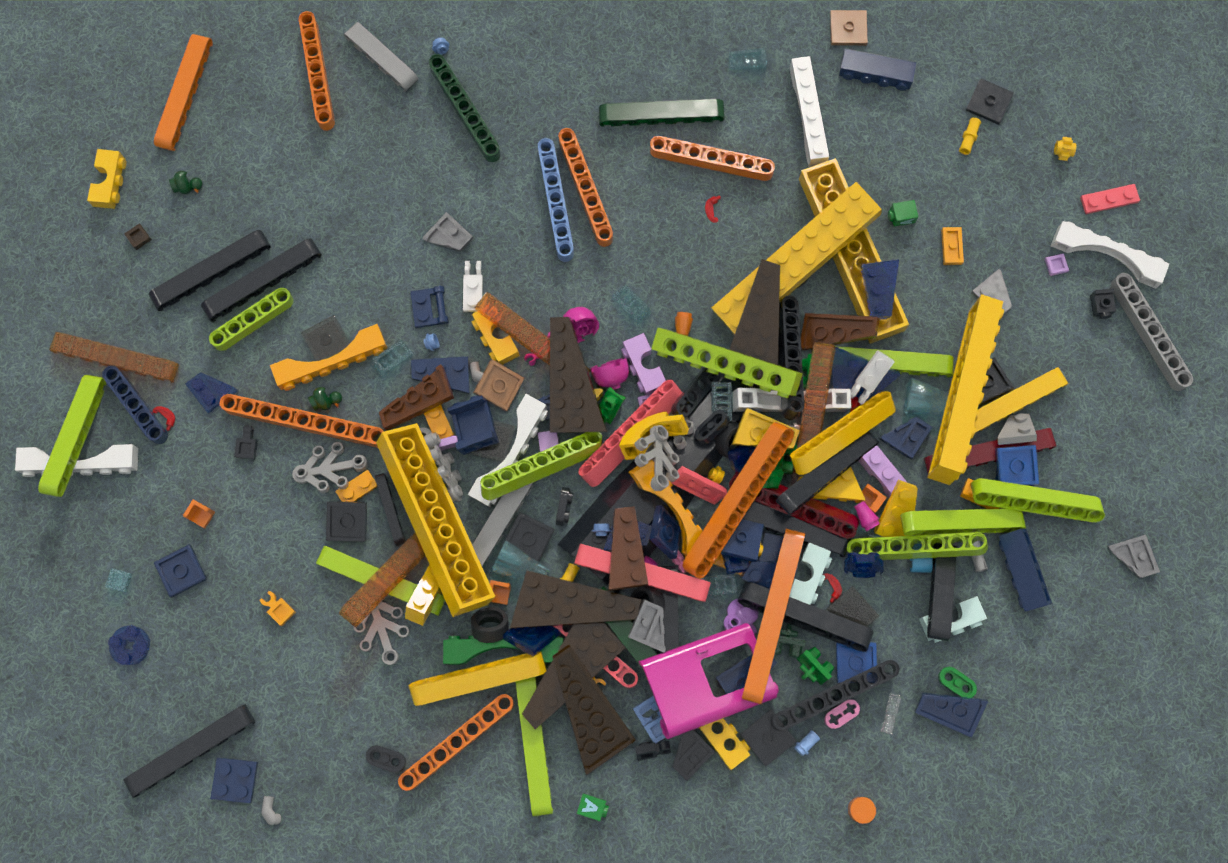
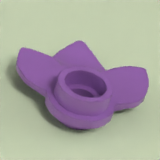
M738 599L732 601L727 607L728 615L723 621L725 630L748 623L753 633H757L753 623L758 618L759 612L743 607L739 604ZM731 620H734L737 625L733 626Z

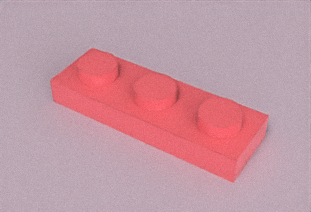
M1135 184L1086 194L1080 197L1085 214L1135 204L1140 201Z
M684 466L677 470L679 478L671 482L673 485L714 505L727 494L725 487Z

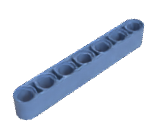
M544 138L538 143V153L556 251L561 261L568 262L574 256V249L553 141ZM544 148H550L547 152L543 151ZM548 164L553 165L552 168H546L545 166ZM551 181L557 182L555 185L548 184ZM553 198L560 199L559 202H552L551 200ZM556 215L563 216V218L560 220H557L554 217ZM565 232L566 235L564 237L558 236V233ZM563 249L570 250L568 254L561 253Z

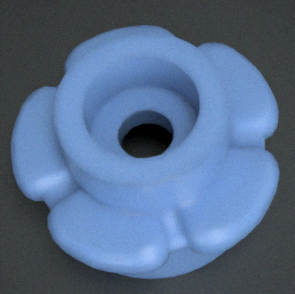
M437 38L432 43V50L436 54L443 55L449 50V42L444 38Z
M429 333L426 334L424 339L425 347L431 351H435L436 348L440 347L438 338L434 333L431 335Z
M594 524L592 532H596V536H608V532H611L609 524Z

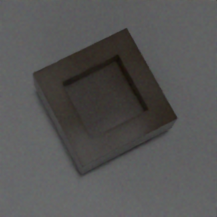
M140 223L124 233L136 250L152 240Z

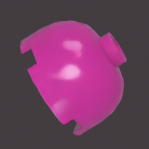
M585 307L571 308L563 315V317L571 318L578 343L584 341L585 339H582V337L592 333L594 336L599 329V322L596 316Z
M621 358L606 362L601 367L593 366L590 368V371L597 385L611 387L615 390L621 388L620 384L626 381L629 374L627 358Z

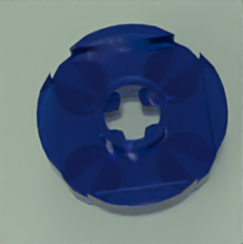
M851 552L848 553V558L844 560V572L848 574L849 571L856 578H873L875 573L880 572L881 575L884 572V561L880 558V554L876 552L868 554Z
M137 626L121 627L108 640L110 655L121 665H136L146 658L150 647V638L143 629ZM127 641H134V645H132L133 649L131 651L130 649H125Z

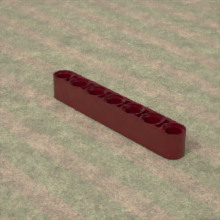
M1052 429L1037 430V441L998 445V440L973 445L970 454L965 459V462H967L966 469L973 465H976V467L985 465L990 461L996 462L995 448L1036 445V452H1041L1046 448L1053 449L1057 445ZM933 455L923 458L927 473H929Z
M742 469L737 470L734 473L733 477L729 482L730 488ZM779 485L778 488H762L754 501L787 514L776 502L777 498L772 494L780 496L788 488ZM813 498L790 515L847 539L855 536L859 526V519L855 515ZM809 509L814 510L816 513L810 512Z

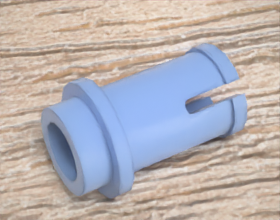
M811 730L800 742H796L794 748L801 756L808 755V751L820 738Z

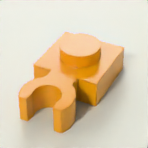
M268 591L267 593L271 596V600L266 602L261 598L260 602L270 607L267 613L280 626H283L296 611L283 598L276 601V595Z

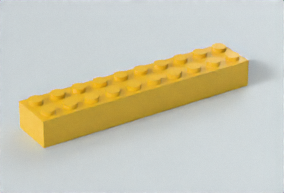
M836 158L801 170L799 181L815 217L849 188ZM865 228L835 254L833 260L857 315L878 317L880 319L877 338L868 339L871 344L904 332L909 323L869 232Z
M857 182L850 186L767 259L769 262L780 265L779 303L881 215L882 209ZM759 267L711 307L713 312L734 335Z
M981 294L969 310L927 477L929 479L951 485L966 471L967 462H965V459L970 454L972 447L969 444L970 438H973L976 427L973 426L980 414L978 405L983 400L984 393L982 389L988 380L986 372L992 364L990 355L995 350L996 342H994V339L1000 330L998 322L1004 314V309H1002L1003 301Z
M418 424L382 432L376 444L452 617L487 606L495 598V595Z

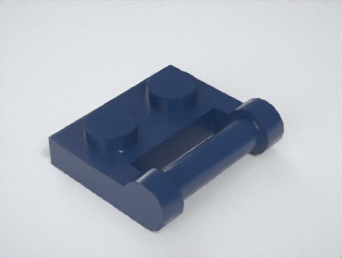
M443 286L410 291L415 328L449 323L445 312L443 297L445 291ZM431 295H436L439 316L438 318L434 319L430 297Z

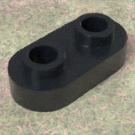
M722 410L713 412L696 429L695 438L701 444L710 443L728 426L729 416Z
M562 487L556 525L564 526V522L568 523L570 511H567V505L572 504L573 493L570 492V488Z
M379 745L371 746L366 752V760L370 765L390 772H400L406 765V758L402 753ZM375 752L380 753V758L378 760L374 759L373 757ZM394 758L399 759V765H393L392 761Z

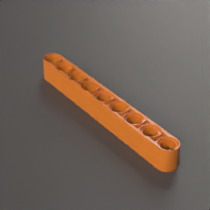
M226 394L220 399L221 408L230 415L376 448L378 446L374 441V437L384 432L379 427L237 395ZM234 401L233 407L227 408L228 403ZM249 405H253L250 412H245ZM271 409V414L264 417V412ZM289 413V419L282 421L283 415ZM303 418H308L306 424L300 425V421ZM321 422H327L325 428L319 429ZM340 426H345L343 433H337V429ZM364 430V434L361 437H355L357 431Z
M774 422L768 428L684 559L683 569L699 579L707 575L794 438L793 429L778 422Z
M787 528L785 530L742 695L744 700L762 704L805 533Z

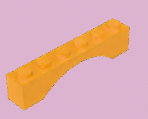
M378 324L360 330L355 339L345 349L330 358L312 362L295 361L287 358L270 365L277 386L281 390L288 391L295 388V385L298 383L306 384L313 381V378L316 376H327L334 369H345L352 362H363L370 355L379 356L388 348Z
M649 460L648 464L643 467L636 466L629 471V474L640 489L660 497L674 512L681 529V552L686 558L703 530L699 525L694 524L692 521L693 515L688 509H684L681 504L683 500L678 493L674 494L671 489L673 485L670 481L668 487L662 491L652 489L650 482L654 477V461Z

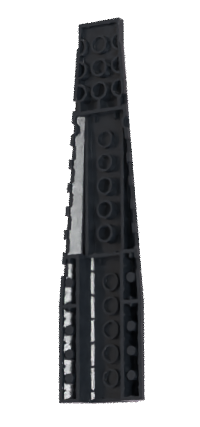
M778 345V366H780V364H779V345ZM721 373L719 379L690 415H688L689 420L695 426V431L717 410H722L729 416V423L737 422L740 424L744 411H733L732 392L737 388L759 389L760 385H745L742 383V379L736 378L734 381L725 378V374ZM694 431L691 434L681 435L685 438L687 445L683 449H677L674 444V437L669 436L667 442L679 457V462L673 466L676 470L684 466L708 478L710 470L715 468L723 457L716 449V437L708 444H701L695 438ZM736 433L729 440L728 448L732 444ZM635 459L605 488L558 543V546L571 557L576 558L580 544L611 552L613 517L616 508L635 506L644 557H649L657 548L650 540L655 506L662 505L677 520L674 512L666 502L657 495L640 489L629 474V471L637 466ZM663 465V474L666 476L668 471ZM673 485L671 489L674 494H679L683 500L681 504L686 509L695 495ZM594 524H609L611 532H608V536H596V532H592V530H594ZM587 568L608 587L610 574ZM622 589L612 591L618 594Z

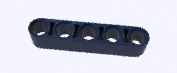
M115 366L106 367L102 373L104 380L145 436L155 444L164 443L168 438L166 429L126 375ZM117 373V377L111 380L112 375ZM128 387L127 392L122 394V390ZM139 402L138 406L132 409L133 404ZM149 416V421L143 423L144 418ZM160 430V435L154 438L155 432Z

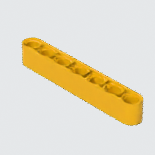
M1059 367L979 408L980 414L973 426L976 427L975 433L1069 384Z
M884 391L876 394L793 451L790 456L796 474L804 475L811 472L895 413L896 409L891 393Z
M533 651L412 682L408 686L414 705L419 706L544 674L547 670L541 651Z

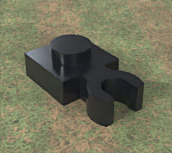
M663 741L659 744L643 742L635 747L638 761L655 758L660 754L671 753L669 741Z

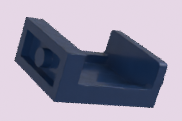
M473 396L468 401L457 402L447 408L448 413L451 414L458 438V442L455 444L460 453L466 455L499 443L489 402L483 396Z

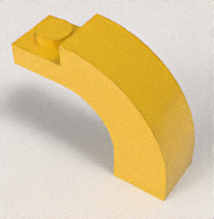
M661 412L644 418L633 425L625 433L619 444L625 460H632L639 454L646 453L648 447L643 451H639L635 447V442L641 437L649 436L650 429L653 426H664L668 431V436L687 435L689 428L684 416H669L667 412Z

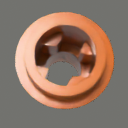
M677 312V316H675L676 333L689 335L693 322L691 313Z

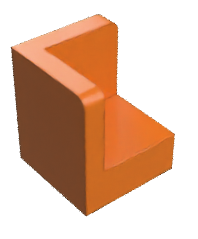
M869 484L862 490L866 505L876 513L887 497Z
M193 499L183 517L205 529L215 511Z
M490 580V586L495 595L491 602L508 605L511 585Z

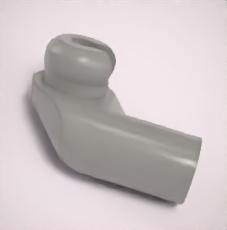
M472 362L469 364L472 379L478 383L483 372L480 371L478 362Z
M264 796L262 816L269 825H278L281 822V815L275 814L272 809L274 797Z

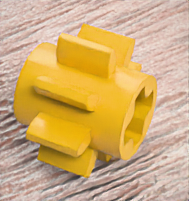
M1062 137V140L1056 141L1054 154L1058 155V160L1067 161L1068 158L1074 157L1076 143H1073L1072 138Z

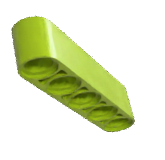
M285 288L276 289L214 330L209 336L210 343L219 351L227 350L290 308L293 304L292 295ZM287 296L285 301L280 302L281 297ZM271 306L270 311L264 312L266 307ZM251 317H256L253 322L248 323ZM240 327L237 333H232L234 328ZM223 338V342L217 344V340Z

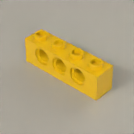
M724 719L699 727L730 770L750 756L748 752L750 748L747 743L737 738L736 734L738 732L731 723L728 725ZM718 722L722 725L723 729L720 734H715L712 731L713 723ZM726 739L734 741L735 747L733 750L728 751L725 749L724 742Z

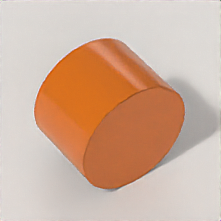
M856 797L849 803L848 813L855 822L866 824L874 819L876 807L870 799Z

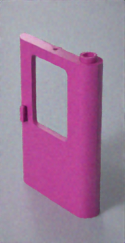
M748 623L638 661L643 667L662 717L660 727L666 739L759 705L758 703L742 699L744 688L717 698L714 697L701 665L702 659L744 644L749 645L753 654L757 640ZM770 673L762 703L777 698V693L779 692L778 686L773 682Z

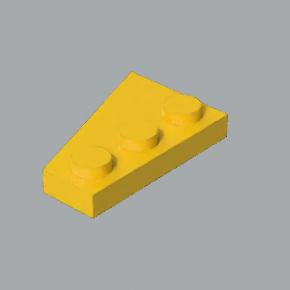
M898 479L879 519L880 524L874 529L875 534L883 537L906 536L903 532L900 515L905 512L915 511L918 491L915 485Z

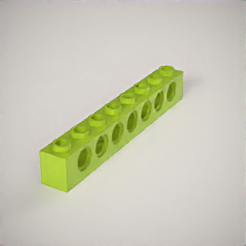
M657 328L651 348L657 351L659 356L667 358L670 355L674 357V361L680 363L688 361L691 362L690 366L701 369L703 366L708 368L707 372L716 375L721 372L725 374L724 377L735 381L736 378L742 379V383L745 385L753 386V384L760 385L759 389L771 392V389L778 391L777 395L788 398L789 395L796 396L803 373L663 328ZM676 342L677 347L673 351L672 344ZM692 347L694 352L692 356H689L688 352ZM710 353L711 358L706 362V354ZM726 358L728 365L724 368L722 362ZM744 364L745 372L741 374L740 366ZM759 370H762L763 377L759 380L757 373ZM779 375L781 382L779 385H776L775 378Z

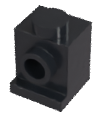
M1114 288L1095 290L1090 295L1093 317L1100 316V319H1107L1116 312L1113 295Z

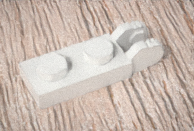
M465 261L463 312H477L482 309L483 276L481 275V261L476 263L477 275H470V261Z
M877 350L850 390L851 398L857 394L862 386L865 390L859 397L858 402L861 404L865 403L870 393L875 390L893 365L894 360Z

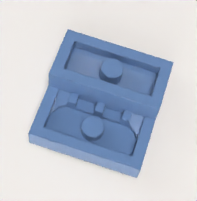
M651 696L633 707V710L653 743L656 744L665 738L660 727V720L662 719L660 711L656 712L658 717L654 719L651 716L648 718L642 716L650 709L658 710L655 698Z

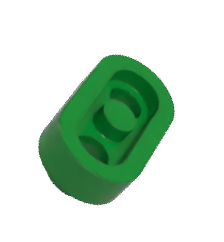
M945 667L940 670L938 674L939 682L959 697L972 698L976 694L977 686L975 682L954 667ZM947 673L952 676L950 681L945 679ZM963 685L968 687L967 693L962 691Z

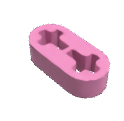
M855 700L844 701L826 713L824 722L831 729L839 728L859 714L860 706ZM847 703L855 705L853 709L854 714L851 712L843 714V711L847 709ZM831 714L833 716H837L838 714L842 716L839 719H837V725H835L834 723H829V720L831 719Z

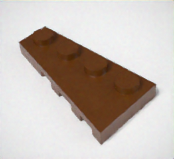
M805 313L801 334V350H811L877 338L880 319L870 316Z
M441 364L435 368L436 371L431 375L427 374L423 377V381L417 386L410 387L404 396L396 398L379 412L383 428L386 431L454 399L445 369Z
M635 506L616 508L613 517L608 591L647 586L648 578Z

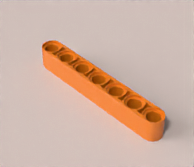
M305 11L299 16V25L314 113L319 127L322 130L328 131L334 127L335 120L319 28L314 14ZM329 118L327 121L322 122L323 119Z
M196 34L191 35L154 137V145L156 147L175 151L174 147L176 142L179 141L181 127L184 126L187 118V110H190L193 101L191 100L192 96L196 93L198 87V79L201 78L204 70V62H207L210 54L208 52L209 48L213 45L211 38Z
M564 128L559 132V144L596 241L600 246L607 247L613 241L611 225L576 135L572 129ZM564 138H570L571 140H570V141H564L563 139H564ZM573 153L577 154L576 157H570L569 155ZM578 169H581V170H583L584 172L578 174V173H576L575 171L578 170ZM587 185V186H589L590 188L587 189V190H584V189H582L581 187ZM593 201L596 205L589 206L588 203ZM595 218L603 219L601 222L594 221ZM602 234L609 235L607 239H602L600 236Z
M655 136L650 141V153L653 157L762 181L770 180L775 169L774 162L766 158L662 136ZM657 145H659V146H661L662 148H661V149H655L654 147L657 146ZM677 149V150H679L680 152H679V153H674V152H672V150ZM696 153L698 156L692 157L690 154ZM708 157H714L716 160L710 161ZM726 161H732L734 164L729 165ZM748 164L752 168L747 169L744 167V165ZM766 168L770 172H763L762 169Z
M502 694L402 773L398 780L400 788L408 791L418 787L514 708L513 698L507 694ZM503 698L510 700V706L507 709L500 707V701ZM487 711L494 713V719L491 722H486L484 719V714ZM473 723L478 726V732L475 735H471L468 732V727ZM456 736L462 739V745L459 748H455L452 745V740ZM440 749L446 752V758L443 761H439L436 757V753ZM424 762H427L430 766L427 774H423L420 770V766ZM408 775L414 779L411 787H407L404 784V779Z

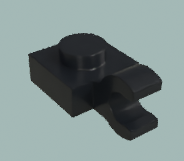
M244 425L243 437L236 439L235 458L255 460L258 441L252 439L254 427Z

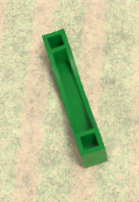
M537 634L528 635V638H520V635H508V639H502L495 643H483L476 640L473 635L468 636V639H461V636H449V639L443 640V664L465 665L472 658L483 652L500 648L518 649L527 653L541 651L544 663H551L553 661L552 656L558 652L564 642V638H560L559 634H548V638H540V635Z

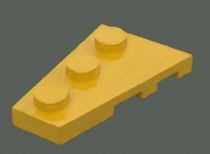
M746 408L732 444L757 446L771 424L778 422L793 429L794 438L787 448L793 449L800 430Z
M851 467L815 495L813 499L827 500L831 498L839 499V501L843 502L851 500L856 501V503L865 501Z

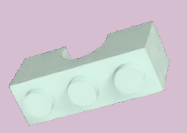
M812 543L806 545L800 563L810 568L811 578L806 582L794 579L789 597L809 605L815 604L818 596L815 591L817 586L821 587L825 576L822 574L824 568L828 569L832 558L829 557L831 551Z
M978 596L955 605L958 611V618L955 622H952L951 632L954 636L965 632L963 628L970 625L972 629L983 625L981 621L987 619ZM928 615L919 619L926 637Z

